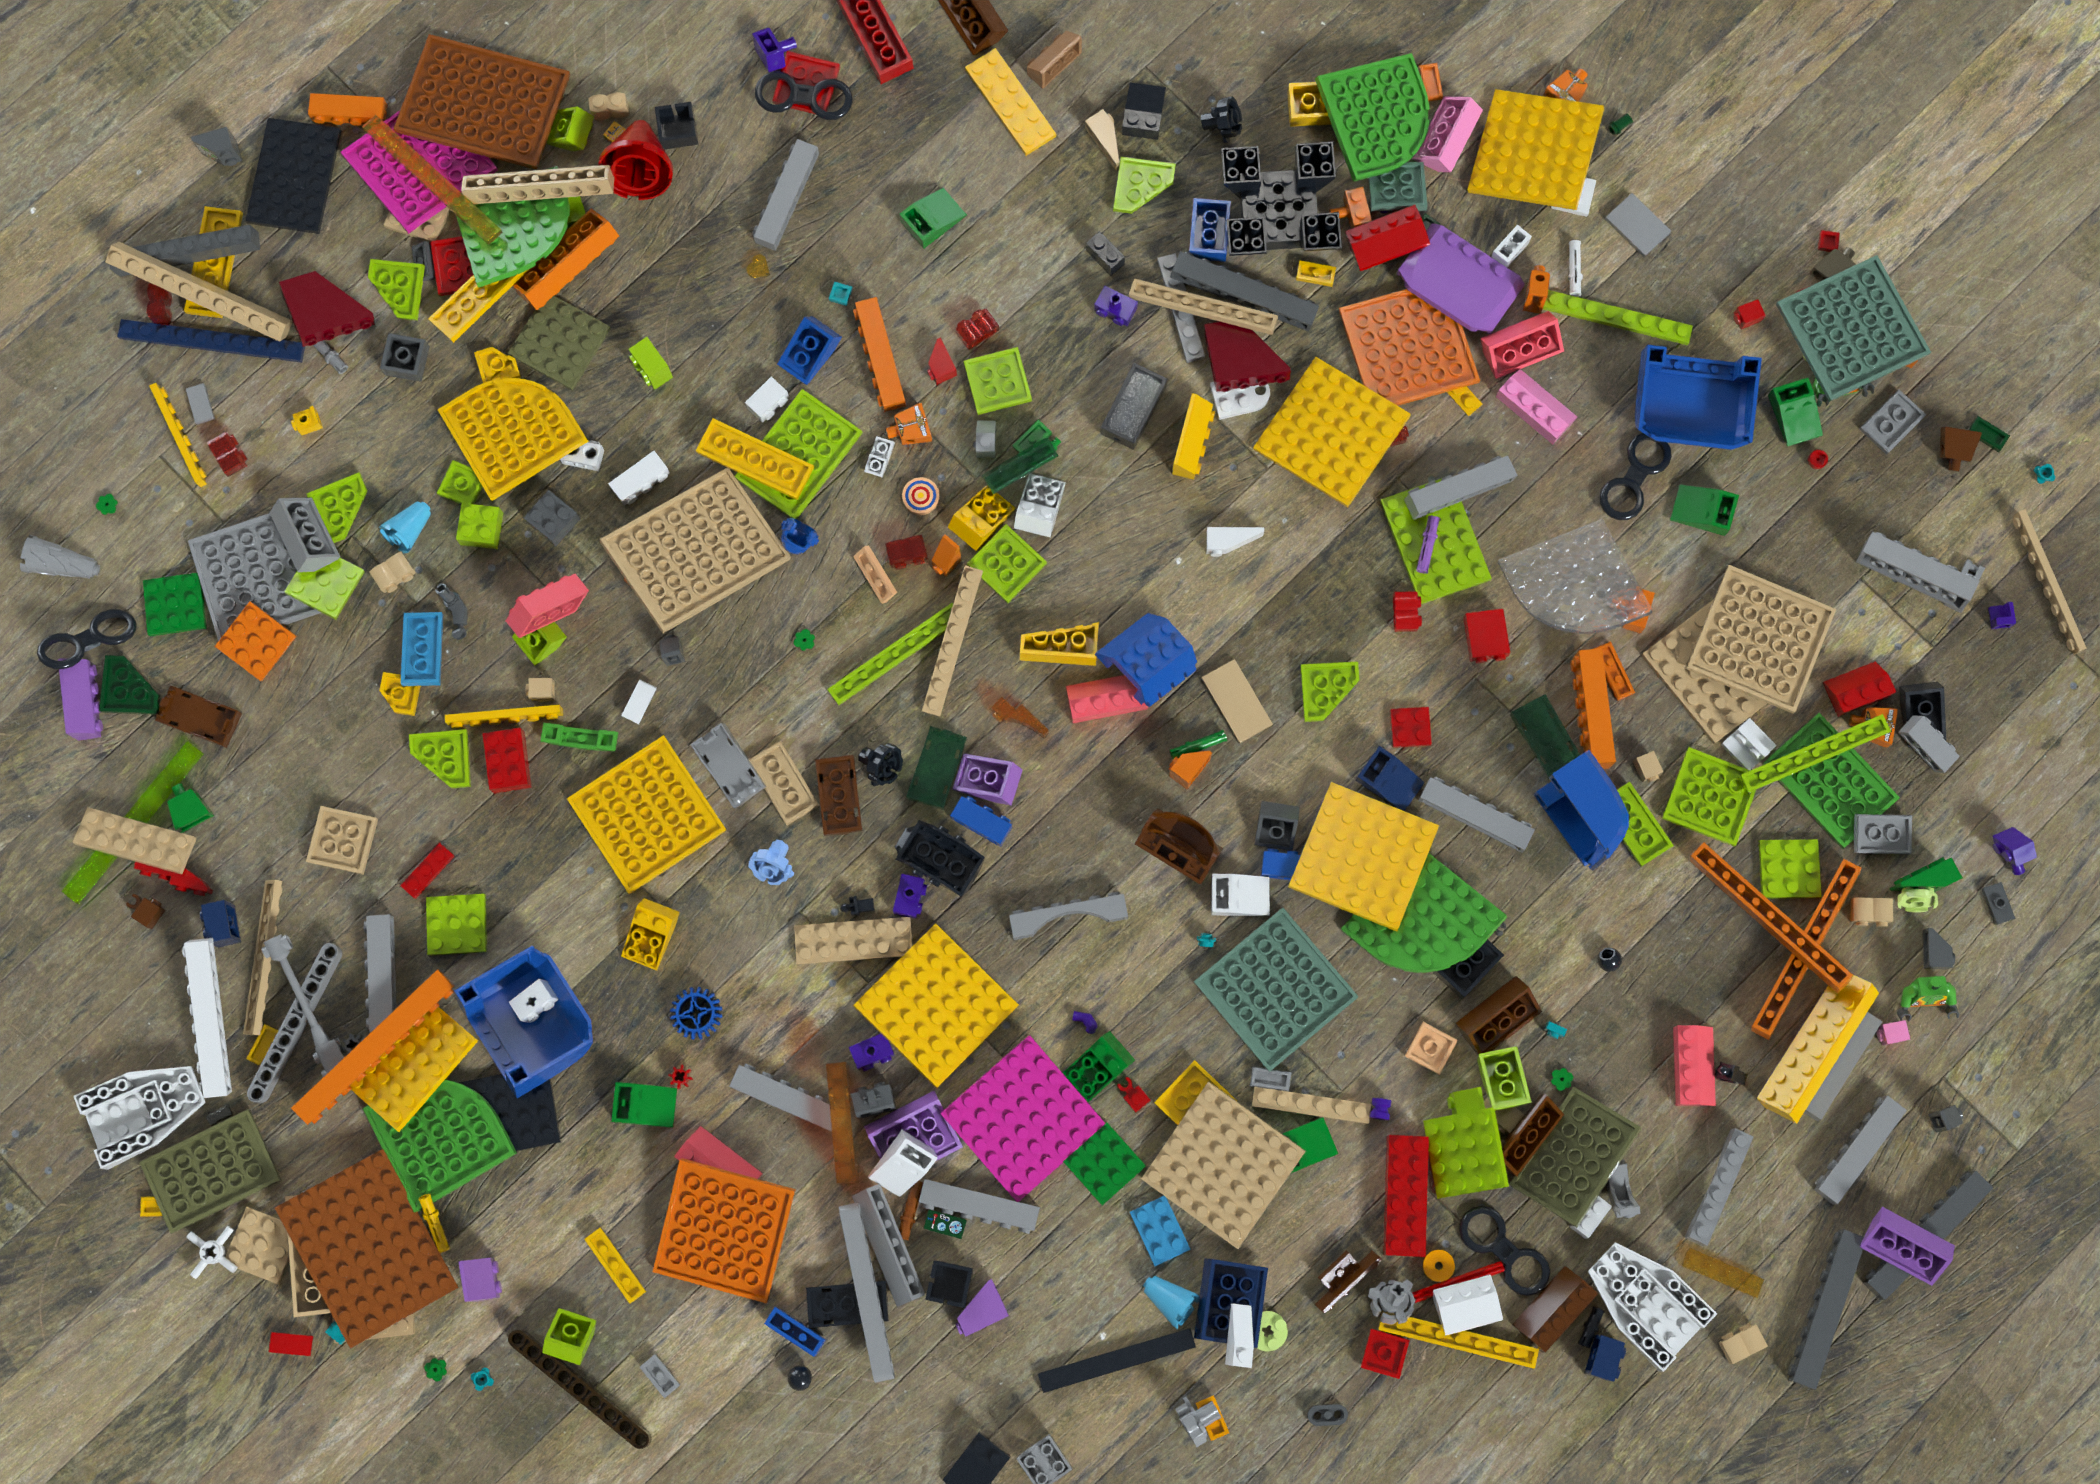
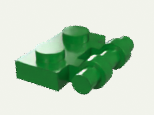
M1038 419L1012 447L1025 460L1032 455L1035 459L1030 462V465L1036 468L1039 464L1042 465L1046 461L1045 458L1051 452L1054 453L1057 450V446L1061 441L1056 437L1051 442L1048 438L1052 435V431ZM1043 443L1046 448L1039 453L1036 449Z

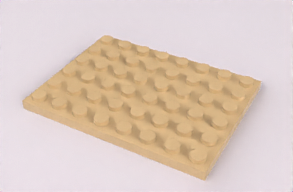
M728 467L600 539L601 545L662 633L669 631L791 559L789 553L784 549L780 540Z

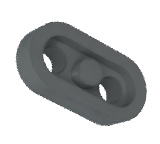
M1340 1404L1315 1405L1308 1410L1307 1417L1309 1422L1315 1426L1341 1425L1346 1422L1348 1412ZM1337 1410L1341 1413L1339 1418L1334 1417V1412ZM1317 1411L1321 1413L1319 1419L1314 1418V1413Z

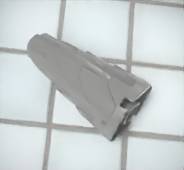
M29 535L30 538L27 537L24 543L21 559H24L25 564L20 563L21 572L88 579L99 574L100 565L97 564V561H94V558L78 554L34 535Z

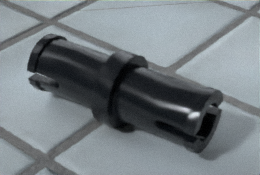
M1592 1307L1587 1322H1584L1583 1327L1585 1328L1578 1341L1579 1345L1590 1349L1595 1333L1599 1331L1598 1326L1605 1313L1604 1310Z

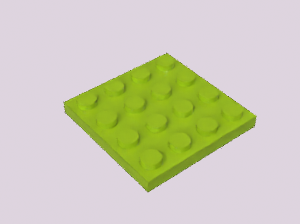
M1688 747L1662 819L1735 847L1756 792L1754 790L1748 793L1740 778L1741 774L1750 770Z
M1494 1107L1423 1120L1425 1135L1429 1137L1428 1151L1437 1199L1509 1187Z

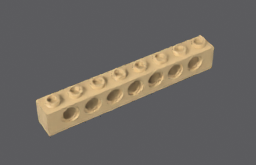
M609 165L463 176L461 191L468 205L613 194L614 177Z

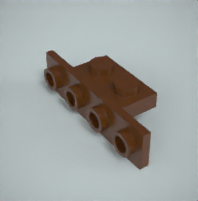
M1346 1250L1318 1276V1279L1329 1291L1314 1305L1323 1313L1331 1310L1335 1303L1346 1296L1353 1286L1360 1283L1369 1271L1378 1266V1263L1382 1260L1380 1256L1371 1251L1358 1263Z

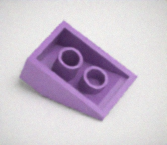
M963 754L953 790L991 802L1012 806L1023 770L1010 761Z
M494 1258L459 1261L465 1302H479L500 1297L499 1293H502L501 1282L497 1281L496 1273H499V1267Z

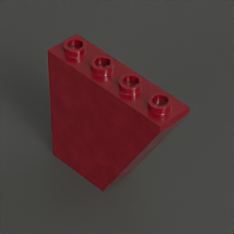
M316 271L279 282L281 293L303 347L307 345L313 346L317 342L332 340L337 336L348 335L353 331L368 329L375 325L374 316L370 310Z
M1224 322L1204 324V336L1216 392H1228L1231 389H1246L1250 386H1265L1268 383H1283L1290 380V367L1253 330Z

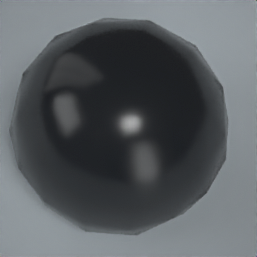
M1604 948L1598 954L1597 962L1602 970L1613 972L1621 966L1622 956L1615 948Z
M795 1366L788 1373L789 1386L796 1391H803L809 1387L812 1374L808 1367Z

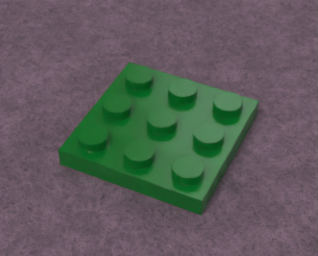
M198 573L143 580L148 636L207 629L203 589Z
M1107 1122L1063 1161L1102 1206L1146 1167Z

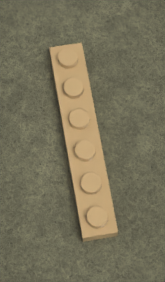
M1254 1087L1251 1106L1369 1124L1371 1104L1260 1087Z

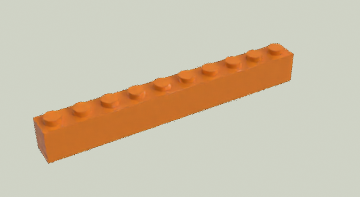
M1703 843L1690 856V862L1837 994L1852 980L1853 974L1707 844Z
M1843 859L1804 930L1820 946L1861 872V867ZM1793 953L1752 1025L1751 1031L1767 1040L1771 1038L1808 970V967Z
M437 969L291 1109L307 1125L311 1122L313 1124L317 1123L323 1117L321 1112L326 1108L330 1110L338 1103L335 1099L340 1094L345 1096L352 1089L350 1085L355 1080L359 1083L367 1075L365 1071L370 1066L375 1068L382 1061L380 1057L384 1053L388 1055L396 1048L394 1043L397 1040L403 1041L411 1033L409 1029L413 1025L418 1027L425 1020L423 1016L428 1011L433 1013L440 1006L438 1002L442 998L446 1000L454 993L452 988L455 985Z

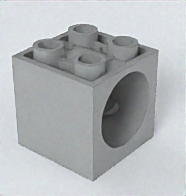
M1051 1434L1042 1438L1016 1458L1033 1484H1053L1073 1469Z

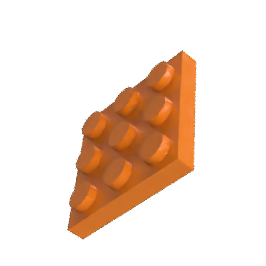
M249 601L214 647L259 681H263L297 636L252 601Z

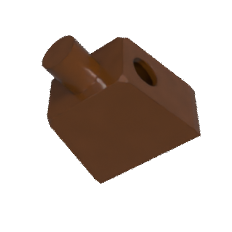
M1941 427L1940 458L1950 459L1949 471L1959 472L1961 461L1971 462L1982 432Z

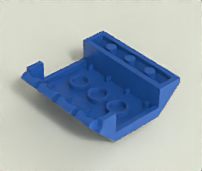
M1150 613L1144 615L1095 653V656L1107 668L1113 664L1116 665L1138 689L1134 698L1141 705L1145 703L1148 707H1151L1159 700V697L1162 698L1172 690V687H1176L1185 680V677L1190 676L1196 671L1195 664L1197 660L1192 645L1167 618Z

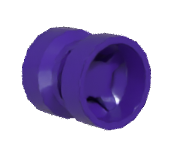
M1372 1098L1371 1104L1374 1108L1370 1112V1118L1389 1120L1390 1114L1387 1108L1391 1107L1392 1101Z

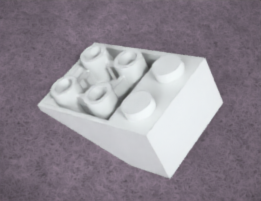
M1029 473L1016 512L1014 528L1051 537L1066 482Z
M1212 874L1211 915L1270 916L1269 877Z
M901 1130L868 1178L900 1197L929 1171L937 1160V1155L933 1148Z

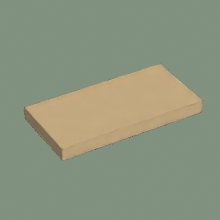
M1235 659L1201 678L1239 744L1273 726Z
M781 740L749 759L765 783L766 787L764 789L786 826L819 807L818 802Z

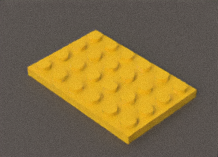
M440 1007L433 1013L428 1011L423 1016L425 1020L418 1027L413 1025L409 1029L411 1033L403 1041L399 1039L394 1043L396 1048L388 1055L384 1053L380 1057L382 1061L375 1068L370 1066L365 1071L367 1075L359 1083L355 1080L350 1085L352 1087L351 1090L398 1132L402 1130L478 1042L474 1036Z

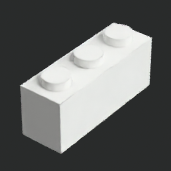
M653 451L608 484L625 506L635 502L640 494L649 492L655 483L664 481L670 472L657 453Z

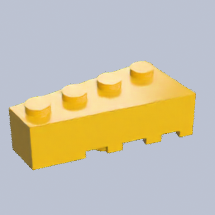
M1099 622L1087 626L1078 625L1068 629L1059 628L1049 632L1041 631L1022 634L1020 660L1096 666L1095 653L1097 652Z

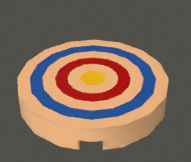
M923 477L914 478L903 489V504L913 514H929L938 506L940 500L939 489L930 479Z

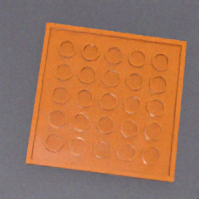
M1407 289L1339 308L1362 384L1397 406L1480 382L1462 325Z
M681 1158L676 1172L653 1272L767 1303L796 1189Z

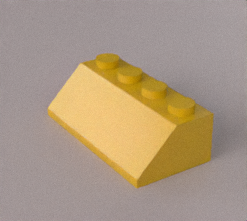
M1194 393L1191 395L1172 472L1173 475L1193 480L1195 474L1199 475L1202 464L1199 463L1200 456L1204 457L1206 446L1203 445L1204 440L1209 439L1211 431L1208 428L1209 421L1213 422L1215 411L1212 410L1213 404Z

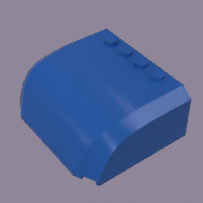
M1647 345L1641 351L1635 405V426L1639 431L1658 442L1733 450L1753 442L1762 358L1742 356L1736 362L1667 355V347Z
M1588 750L1554 772L1549 777L1551 782L1536 791L1534 796L1584 866L1590 865L1588 867L1593 871L1611 857L1624 839L1629 827V814L1613 782L1591 751Z
M534 946L525 949L454 990L461 1010L517 1098L577 1062L586 1054L593 1043L592 1024L588 1014L551 956L540 952ZM538 979L546 980L559 1000L554 1003L555 1005L551 1009L540 1013L539 1018L534 1022L520 1021L509 1001Z

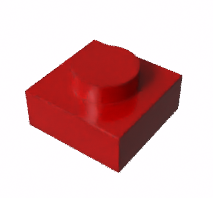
M1821 230L1819 233L1818 250L1831 252L1834 249L1838 250L1840 233Z

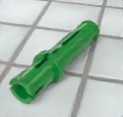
M1224 730L1192 742L1187 741L1182 746L1170 749V755L1172 759L1175 757L1179 758L1182 754L1198 752L1226 742V734H1224Z

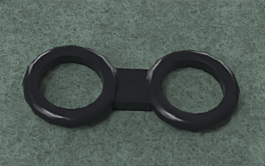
M774 71L763 75L755 87V98L758 105L772 113L784 112L794 104L810 106L813 113L819 118L837 120L844 117L850 111L853 103L849 87L837 79H825L818 82L815 86L796 84L795 80L787 73ZM772 80L785 81L791 89L789 98L781 104H770L762 96L764 86ZM827 87L838 88L845 95L844 105L835 112L824 111L817 104L818 94Z
M1644 433L1636 435L1629 442L1627 457L1631 464L1624 478H1614L1608 481L1602 487L1599 495L1600 505L1609 517L1616 520H1629L1641 512L1644 505V494L1640 486L1647 475H1655L1664 471L1672 458L1671 447L1667 442L1655 441ZM1645 440L1656 442L1663 450L1664 457L1662 462L1651 467L1641 464L1635 455L1636 446ZM1625 486L1631 489L1636 496L1635 507L1628 512L1614 510L1610 506L1607 496L1611 488Z
M120 609L102 611L92 619L90 628L76 635L57 633L42 640L37 649V656L39 661L46 667L67 669L79 663L85 652L100 646L101 643L106 645L125 643L135 634L137 623L134 617L126 611ZM109 618H120L128 623L127 630L118 636L103 635L99 632L98 626ZM57 642H68L76 647L75 654L63 661L52 660L45 653L50 645Z
M1478 1206L1471 1208L1464 1214L1459 1227L1461 1240L1466 1247L1474 1252L1483 1254L1492 1252L1504 1264V1280L1511 1290L1517 1294L1529 1296L1537 1294L1545 1288L1550 1277L1548 1261L1543 1254L1535 1249H1518L1505 1237L1506 1225L1499 1212L1491 1207ZM1478 1214L1489 1215L1497 1223V1237L1489 1245H1478L1468 1235V1223L1471 1218ZM1519 1257H1533L1541 1266V1278L1533 1287H1521L1512 1278V1265Z

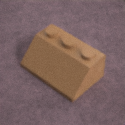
M1065 31L1062 35H1057L1049 47H1044L1036 59L1030 60L1027 64V75L1042 89L1046 87L1082 53V37L1069 31Z

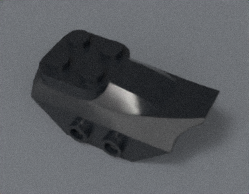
M918 820L915 826L906 828L895 845L898 854L895 860L913 869L912 873L922 878L924 875L929 878V883L936 887L941 885L961 897L964 896L979 874L985 857L967 845L964 838L958 835L953 837L948 834L950 831L942 826L937 828L934 825Z

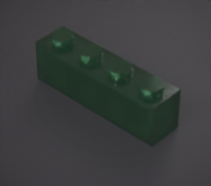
M1044 438L982 474L981 477L989 491L995 494L1058 457V454L1050 439Z

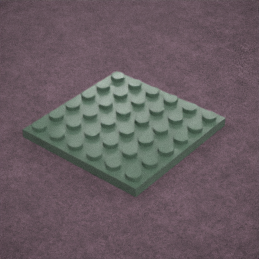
M1878 255L1776 303L1829 402L1931 353Z
M1281 908L1194 981V984L1269 1072L1359 997L1284 908Z

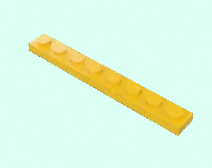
M1409 1317L1405 1323L1401 1324L1397 1322L1390 1325L1380 1321L1378 1327L1380 1331L1535 1369L1539 1352L1537 1348L1469 1331H1461L1445 1336L1442 1325Z

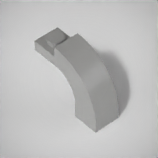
M1622 1159L1606 1183L1616 1218H1632L1636 1214H1640V1206L1633 1198L1629 1184L1627 1163Z

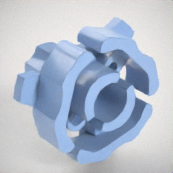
M776 839V841L772 842L769 850L759 849L758 852H754L749 861V868L752 870L753 875L762 882L768 878L767 882L770 885H780L782 882H786L788 878H791L794 872L792 871V866L788 864V859L785 858L789 849L788 845L782 840Z

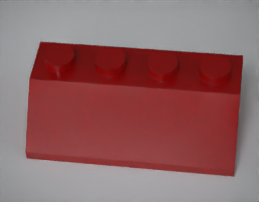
M1416 205L1345 231L1348 246L1360 272L1431 245Z

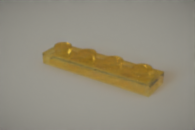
M1688 1248L1682 1263V1267L1754 1298H1758L1764 1279L1692 1248Z

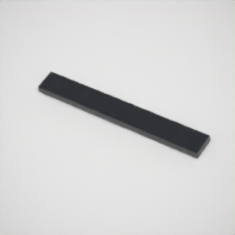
M1191 1328L1047 1370L1038 1373L1042 1391L1045 1393L1196 1348Z

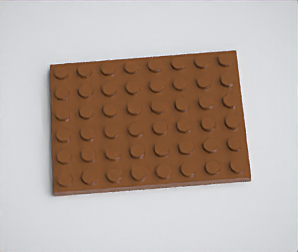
M429 34L395 123L394 131L537 170L570 78V71Z
M384 1149L275 1207L280 1220L350 1349L459 1288L418 1212L413 1211L407 1199V1192Z

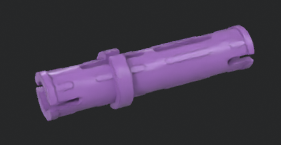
M1428 516L1426 529L1422 534L1424 538L1416 569L1419 573L1428 574L1434 542L1438 537L1436 533L1440 518L1436 516Z

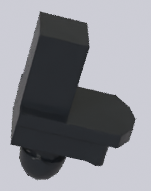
M857 896L849 897L850 903H844L840 906L842 912L847 913V911H851L852 916H860V913L875 911L873 898L858 900Z
M1720 1062L1715 1078L1719 1081L1745 1085L1748 1074L1740 1071L1739 1066Z

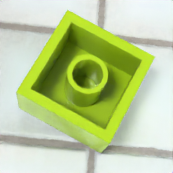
M645 337L629 348L631 363L636 371L640 372L647 386L651 385L655 390L673 378L667 363L648 337Z
M462 503L456 536L458 543L463 546L498 549L503 519L502 510L499 507Z
M558 1308L544 1339L542 1353L581 1365L594 1336L596 1320Z

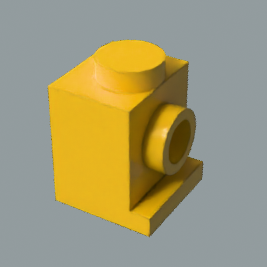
M313 406L292 414L294 420H291L294 431L298 430L301 435L323 428L318 411Z

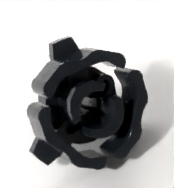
M1233 96L1219 99L1217 107H1212L1210 113L1201 115L1202 128L1204 130L1218 128L1224 143L1230 142L1231 137L1241 134L1242 124L1238 123L1242 122V114L1237 100Z
M886 743V745L880 744L875 750L864 747L858 755V761L867 765L866 771L870 773L868 779L871 780V785L873 786L891 784L897 779L898 775L890 770L893 769L898 772L902 770L903 758L901 750L896 745Z

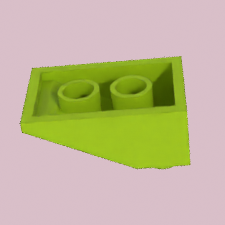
M1517 1046L1478 1054L1477 1062L1490 1105L1495 1108V1111L1532 1103Z

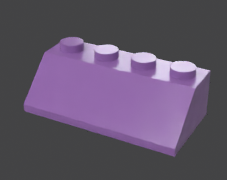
M65 658L58 659V661L66 660ZM81 659L73 667L59 669L66 734L78 741L101 737V731H103L102 721L99 720L100 703L97 701L99 687L95 683L97 669L89 660Z
M1882 1207L1873 1218L1860 1247L1932 1286L1952 1262L1955 1245Z

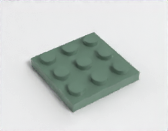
M1406 162L1394 171L1368 178L1371 211H1399L1412 205H1416L1418 211H1427L1424 162Z

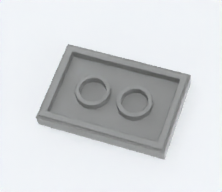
M1633 193L1605 217V220L1643 257L1649 254L1671 233V230Z
M1898 389L1859 430L1887 455L1926 414Z
M1854 814V853L1911 854L1912 815Z

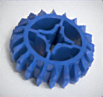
M690 987V994L683 990V998L680 995L676 996L680 1001L679 1003L676 1001L672 1002L677 1007L676 1009H670V1012L676 1013V1015L670 1017V1020H677L672 1026L674 1028L680 1026L677 1030L679 1034L685 1030L683 1035L685 1038L691 1033L692 1040H695L696 1034H698V1038L701 1040L703 1039L702 1033H705L707 1037L710 1036L709 1029L716 1032L713 1025L720 1026L721 1023L716 1018H723L722 1014L717 1013L723 1010L721 1006L716 1007L720 1003L719 999L712 1001L716 996L714 993L708 996L709 990L705 989L702 994L701 987H698L697 993H695L694 988ZM697 998L707 1000L711 1007H699ZM691 1000L690 1009L681 1013L685 1003ZM695 1007L698 1011H702L698 1014L697 1019L695 1016H691L692 1013H695ZM712 1013L709 1022L702 1027V1019ZM682 1019H693L696 1029L686 1027Z

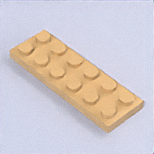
M89 807L86 809L73 840L75 845L179 874H183L196 842V838L191 835Z
M911 917L794 926L797 965L902 957L913 946Z

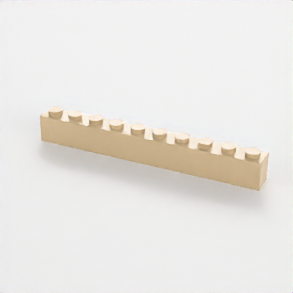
M117 242L110 247L106 263L275 340L281 341L287 338L292 320L121 242Z

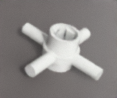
M227 1226L216 1241L209 1240L205 1242L192 1231L187 1235L186 1238L200 1248L201 1261L190 1274L193 1278L197 1279L208 1264L220 1263L232 1273L237 1270L238 1267L225 1257L226 1250L223 1246L234 1231L233 1228ZM212 1246L215 1247L213 1252L216 1256L214 1258L208 1255V1251L211 1250Z

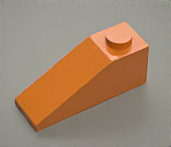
M946 534L942 537L931 560L932 569L937 574H943L947 577L961 562L959 545Z

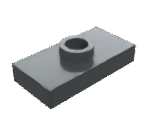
M2002 882L1981 889L1995 925L2016 919Z

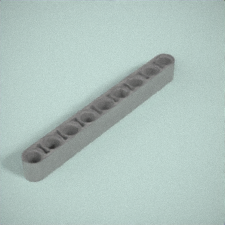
M326 943L322 946L301 986L312 1012H314L342 958L341 948L332 943ZM334 948L335 955L329 958L328 951ZM325 965L326 972L320 975L319 968ZM316 983L317 990L311 993L310 986ZM297 997L248 1088L247 1097L252 1102L264 1103L269 1099L308 1023ZM298 1018V1026L292 1028L291 1023L293 1019ZM285 1036H289L290 1041L284 1046L282 1040ZM279 1053L280 1061L274 1063L273 1057ZM270 1071L271 1078L265 1081L264 1074ZM261 1089L262 1096L256 1099L255 1092Z
M859 1202L839 1206L873 1379L875 1383L895 1379Z

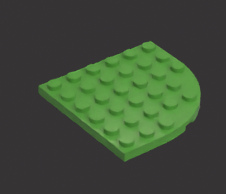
M1412 53L1320 75L1315 78L1353 182L1394 171L1408 162L1422 146L1428 132V110L1430 108L1427 92Z
M558 166L549 169H558ZM462 197L453 202L478 288L520 274L536 265L535 262L542 257L546 258L560 243L568 226V216H570L568 197L468 205L465 198Z
M1428 853L1397 932L1355 914L1341 928V931L1367 953L1387 966L1403 969L1407 972L1427 973L1447 969L1451 965L1466 960L1486 942L1504 922L1507 915Z
M445 1079L400 1132L395 1130L369 1105L363 1108L382 1149H384L407 1192V1199L414 1212L422 1210L418 1200L419 1197L431 1194L434 1203L517 1154L500 1118L489 1102L475 1090L455 1081Z

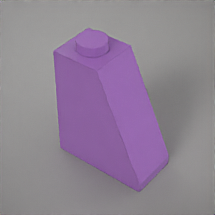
M992 1279L983 1286L958 1316L956 1327L960 1335L964 1333L966 1337L1009 1316Z

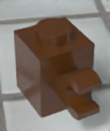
M132 894L136 898V903L134 905L126 903L127 907L135 910L131 917L145 927L153 929L166 911L160 907L162 903L153 897L151 900L145 897L142 900L140 896Z

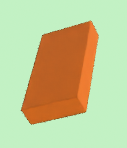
M1437 63L1419 65L1418 69L1427 92L1428 101L1442 100L1443 92Z

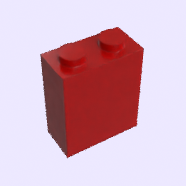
M1504 609L1465 613L1463 620L1470 662L1475 661L1477 664L1487 662L1488 659H1494L1495 661L1505 660L1511 652Z

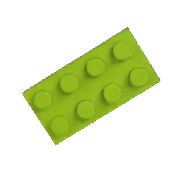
M1628 782L1617 789L1629 814V827L1622 841L1639 866L1642 867L1674 845L1631 782Z

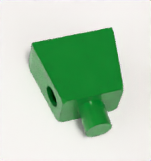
M182 783L171 788L175 797L168 800L167 803L174 828L178 832L183 833L214 816L195 790L189 789L186 791Z

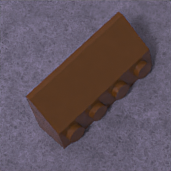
M938 0L973 55H977L998 43L1008 32V29L989 0Z
M1515 976L1455 1024L1462 1036L1478 1055L1493 1051L1538 1016L1542 1010L1530 988Z
M1546 1094L1539 1095L1501 1145L1506 1170L1515 1176L1519 1175L1564 1116V1113Z
M1564 1266L1512 1325L1540 1352L1546 1353L1598 1293L1581 1277Z

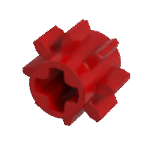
M681 1065L680 1069L673 1067V1074H668V1076L673 1078L670 1084L674 1085L677 1083V1089H681V1085L689 1087L688 1081L693 1080L692 1077H689V1073L692 1070L684 1071V1065ZM678 1073L685 1074L683 1076L684 1081L677 1080L679 1078Z

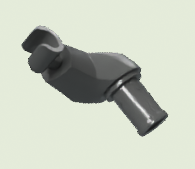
M444 583L439 584L435 591L443 599V604L452 612L453 624L458 626L457 629L452 630V636L454 639L457 638V640L465 638L467 632L463 626L467 625L468 609L458 593L451 592Z

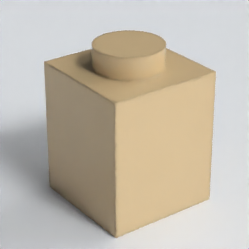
M529 678V684L525 686L526 695H528L531 701L555 700V681L552 678Z
M1654 751L1637 757L1633 761L1642 782L1648 780L1651 783L1660 779L1659 775L1663 773V770Z

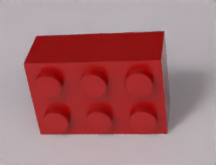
M522 728L482 733L489 790L492 793L532 788L526 737Z

